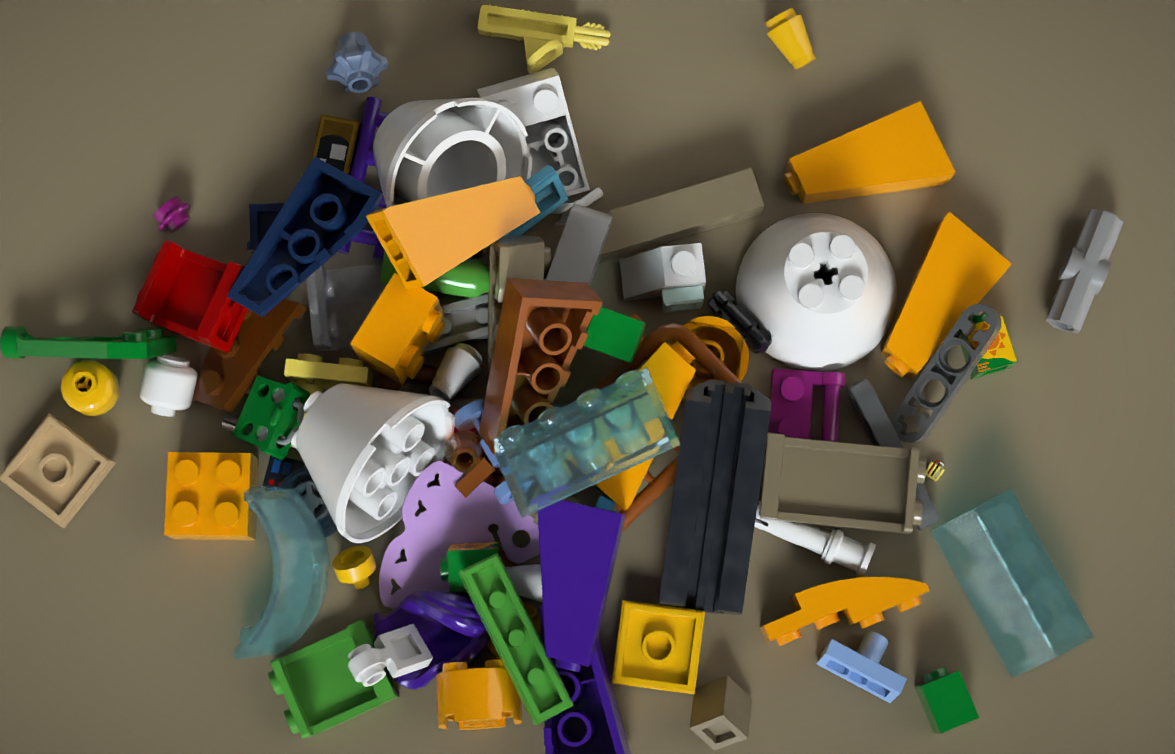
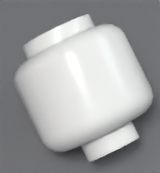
M172 355L158 356L157 360L149 361L146 364L139 394L141 400L152 405L150 412L161 416L174 417L176 410H185L191 406L197 381V372L189 367V360Z

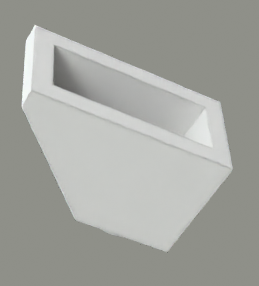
M701 243L659 247L619 260L624 301L661 297V291L664 289L698 285L703 286L704 292L706 277Z

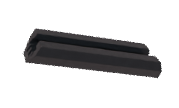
M710 379L687 389L658 603L660 605L700 610L713 614L741 615L743 612L771 412V400L750 384Z

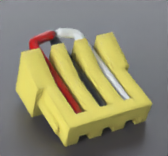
M935 460L934 463L931 461L927 466L926 476L936 482L945 471L943 469L944 464L938 460Z

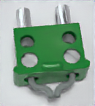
M257 375L255 381L250 386L252 389L249 388L246 392L249 396L239 419L230 415H226L223 418L236 424V426L222 421V427L232 431L233 437L260 448L262 452L283 460L290 448L292 438L303 420L305 413L304 405L310 397V392L291 382L284 385Z

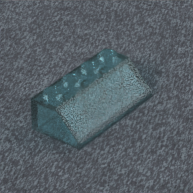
M648 368L639 372L634 370L624 373L615 383L600 390H588L582 393L577 398V401L562 408L552 407L539 415L538 419L523 426H511L505 429L498 438L493 439L496 458L522 518L681 445L669 411Z
M1011 489L931 531L933 538L1011 678L1046 663L1094 638Z

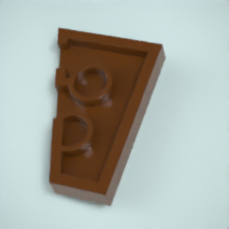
M283 299L264 317L248 309L229 353L213 347L210 348L195 386L192 400L202 405L232 413L255 381L257 375L260 374V364L272 348L277 351L285 340V337L282 336L284 331L294 318L299 320L307 308L298 302Z

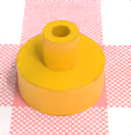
M354 546L345 549L336 555L332 561V567L338 581L345 584L353 583L355 589H363L370 584L368 577L375 571L377 566L371 549L367 546Z

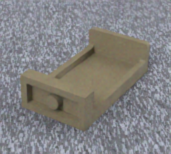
M768 433L760 519L910 534L913 532V525H921L923 500H916L917 483L924 484L926 459L919 458L920 448L902 449L785 437L784 434Z

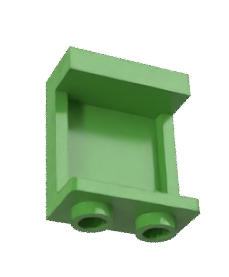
M363 619L348 625L347 629L287 656L270 661L273 670L268 672V677L277 695L284 694L290 708L285 710L284 714L293 734L300 732L303 739L310 738L399 698L390 674L386 670V675L382 680L374 685L365 687L362 682H356L348 668V663L350 662L348 654L352 650L363 644H370L371 648H375V639L367 621Z

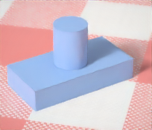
M873 631L865 633L857 652L832 639L823 649L816 663L820 667L888 703H891L901 693L907 678L879 664L889 642L884 636Z

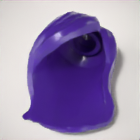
M416 591L405 597L390 613L385 615L375 613L373 616L376 633L374 635L375 641L378 635L414 624L433 656L428 667L394 678L400 685L408 689L417 690L425 687L437 674L442 672V664L451 662L468 663L477 659L490 640V636L469 594L464 592Z

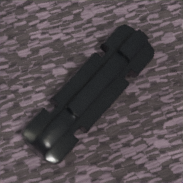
M723 290L713 293L712 298L708 301V307L717 316L721 314L720 318L730 322L754 354L766 352L772 343V337L763 328L759 330V324L739 303L734 305L735 299L727 291Z

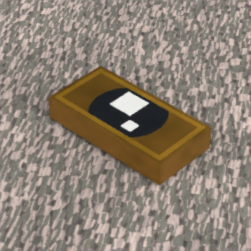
M321 114L310 163L315 156L350 175L361 125L360 121Z

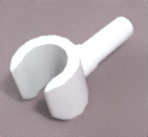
M597 187L573 203L561 204L551 212V214L562 213L561 220L556 222L555 226L566 224L574 203L587 207L602 197L603 191Z

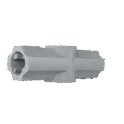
M1091 209L1088 212L1075 247H1072L1068 252L1059 272L1058 280L1060 284L1045 319L1052 327L1075 334L1080 332L1094 295L1097 296L1110 270L1111 262L1108 260L1124 223L1117 215L1105 210Z

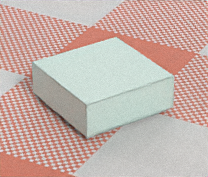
M702 285L664 289L661 291V306L664 313L701 309L704 302Z

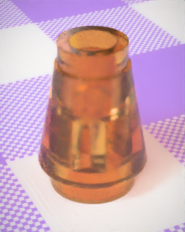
M471 431L454 433L449 437L444 448L447 462L459 472L468 473L472 471L485 457V451L480 444L482 439ZM467 452L471 454L473 458H467L464 461L458 459V455L460 453Z

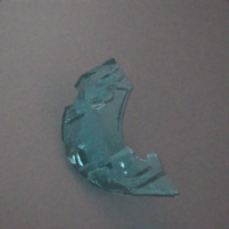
M253 485L244 492V501L248 502L249 509L254 510L268 537L273 561V583L268 606L262 611L258 623L253 627H245L240 630V643L234 649L233 659L282 654L305 634L317 617L324 602L329 583L327 576L330 565L326 537L320 522L316 521L311 510L305 504L304 498L293 488Z

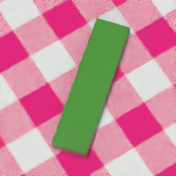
M498 553L459 571L458 574L533 725L535 726L574 706L550 657H546L545 647Z

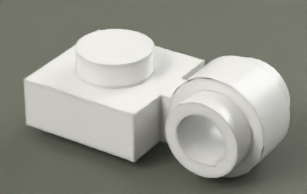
M411 624L378 635L374 642L375 648H371L370 644H363L352 650L348 654L350 661L348 668L356 682H362L363 686L368 687L385 677V667H387L391 676L396 678L428 667L433 656L415 625Z

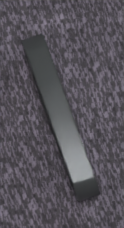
M974 304L961 314L892 417L891 423L901 441L909 443L923 441L949 407L999 334L1001 317L993 307L985 304ZM987 313L986 322L990 325L987 331L978 330L972 340L979 342L977 348L971 342L959 338L962 332L970 336L976 327L975 322L972 321L974 315L983 316ZM956 345L963 346L968 353L967 363L959 369L951 367L947 360L949 350ZM932 379L940 380L945 388L943 398L936 403L930 402L924 394L926 384ZM915 400L921 406L933 410L931 415L927 412H922L916 420L917 426L920 427L919 432H905L907 424L903 422L904 418L914 417L920 410V407L913 405Z
M864 379L847 387V393L852 406L872 445L904 449L870 382ZM917 483L916 500H923L921 525H915L918 530H922L938 522L939 519L923 484Z

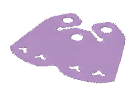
M440 460L430 464L414 481L405 498L402 508L405 531L396 537L385 551L379 573V592L383 605L395 609L405 597L416 591L449 592V582L441 581L440 557L447 556L450 544L495 542L492 533L488 531V526L493 523L499 527L497 533L505 555L510 561L523 563L540 553L538 525L533 523L534 518L526 515L528 507L517 499L507 504H500L494 494L495 487L485 482H482L465 498L455 485L467 473ZM439 474L440 486L427 487L429 482L434 481L435 475ZM421 500L427 510L416 517L415 512L419 509L418 501ZM517 530H525L530 535V543L524 548L515 546L512 541V536ZM405 549L407 561L396 564L395 561L401 557V550ZM392 578L401 587L394 595H391V590L393 589L391 584Z

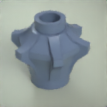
M358 32L347 33L337 41V51L334 54L335 59L326 70V76L328 80H335L343 84L345 92L364 93L372 86L376 87L380 84L378 76L381 71L389 68L388 60L373 50L368 42V38L364 34Z

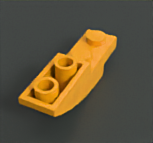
M858 577L837 580L793 594L791 597L797 611L763 625L760 629L766 642L776 639L778 645L781 646L802 637L799 629L811 623H814L817 630L840 621L837 614L839 611L843 612L848 625L859 622L861 628L864 629L885 620L882 614L884 610L897 605L901 613L922 604L920 595L930 590L927 583L904 578Z

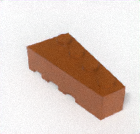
M507 278L479 434L493 454H534L555 407L552 403L561 386L565 387L571 374L568 369L577 349L582 350L588 337L586 329L593 314L598 315L603 304L601 298L587 283Z

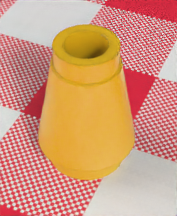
M793 8L778 14L765 23L769 30L767 36L789 63L793 65L795 70L816 59L802 15H797Z

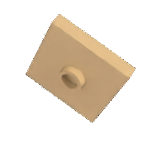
M49 413L2 471L0 480L57 525L65 529L116 463Z

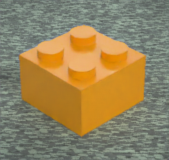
M394 273L350 343L358 358L364 364L402 386L407 377L413 379L423 365L425 358L421 355L429 342L435 344L446 326V323L443 322L445 316L438 297L421 287L406 290L399 275Z
M168 452L164 535L172 539L255 540L259 459L252 453Z

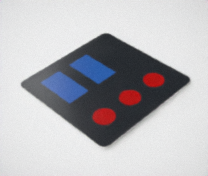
M270 456L262 488L277 492L283 479L294 470L304 468L305 463L286 457L283 460H279Z

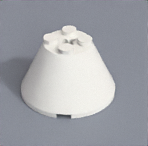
M806 213L791 216L773 224L754 240L743 257L735 288L736 304L739 303L759 324V330L763 328L772 337V343L766 353L784 363L785 366L811 372L841 369L857 362L870 353L886 334L893 319L897 301V284L894 270L886 252L878 241L856 223L825 213Z
M346 383L335 385L325 393L316 391L307 399L304 405L306 415L299 429L294 434L291 444L299 451L342 536L353 543L368 542L387 532L402 519L403 504L414 481L430 464L438 460L444 462L450 448L455 429V416L448 411L450 407L448 402L438 396Z

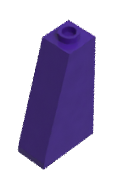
M539 495L537 512L546 657L556 659V667L580 672L581 665L588 667L593 661L626 514Z

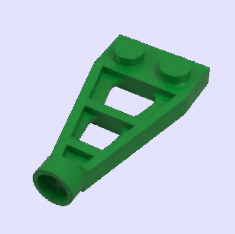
M6 326L2 330L0 338L1 352L6 359H24L26 356L149 359L177 352L176 336H162V329L160 328L122 332L121 336L34 337L28 333L24 326Z

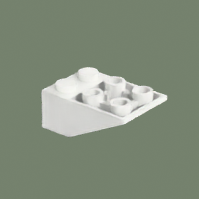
M554 68L477 89L479 98L489 99L501 104L514 113L522 122L528 134L525 137L527 151L532 156L530 177L546 165H549L556 170L567 196L590 190L560 77Z

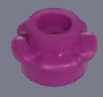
M178 196L168 200L153 215L160 224L158 229L160 231L170 229L172 233L178 231L191 218L187 213L190 210V205L188 202L183 203Z

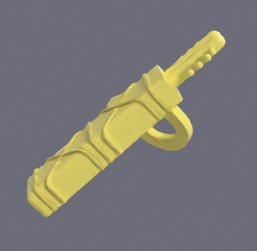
M490 4L481 6L477 26L478 33L481 35L524 41L529 74L538 72L562 55L563 48H573L574 41L579 42L584 49L586 47L592 49L593 47L594 50H597L598 48L601 49V45H609L608 38L611 35L608 30H604V26H601V24L596 25L592 23L590 25V22H587L580 27L577 26V18L538 13L536 11L531 12L530 10L525 11L524 9L504 8L497 5L491 6Z

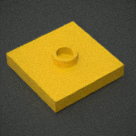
M623 600L612 684L694 695L705 611Z

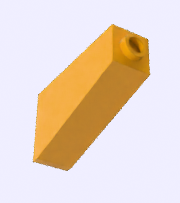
M919 101L789 158L786 166L787 173H784L783 176L791 195L798 194L802 204L942 186L950 182L956 171L922 102Z
M518 176L387 207L366 215V218L406 290L426 286L539 214L540 211L535 203L534 192L528 184L524 183L522 177Z
M950 211L936 229L881 351V354L887 358L884 361L887 367L900 377H904L906 374L910 379H913L938 350L961 314L969 306L978 304L1012 265V263Z
M664 342L563 453L573 465L624 511L632 504L696 372V369L691 365L695 357L679 342H676L672 347Z

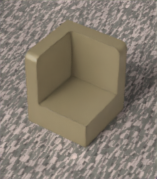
M728 675L699 686L695 689V694L693 695L689 728L714 751L745 740L749 735L752 699Z

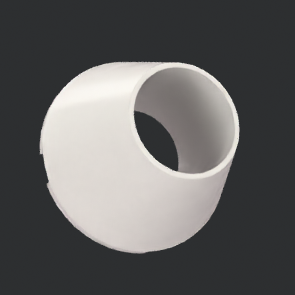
M484 98L419 100L399 106L384 119L376 133L373 144L374 163L386 206L391 207L521 176L525 182L530 178L532 169V156L527 151L525 137L528 134L525 127L509 109L497 102Z

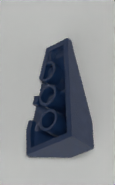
M314 156L227 297L257 315L264 317L363 230L368 222L366 215L376 209L384 195Z

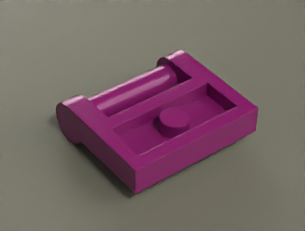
M773 369L771 375V412L768 433L784 434L785 437L809 439L813 386L825 387L821 441L838 442L841 388L845 387L846 374L840 372Z

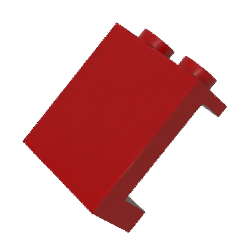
M165 240L154 258L153 266L143 288L137 295L132 312L154 326L229 353L248 309L231 300L227 295L245 267L231 261L228 264L185 250L176 243Z

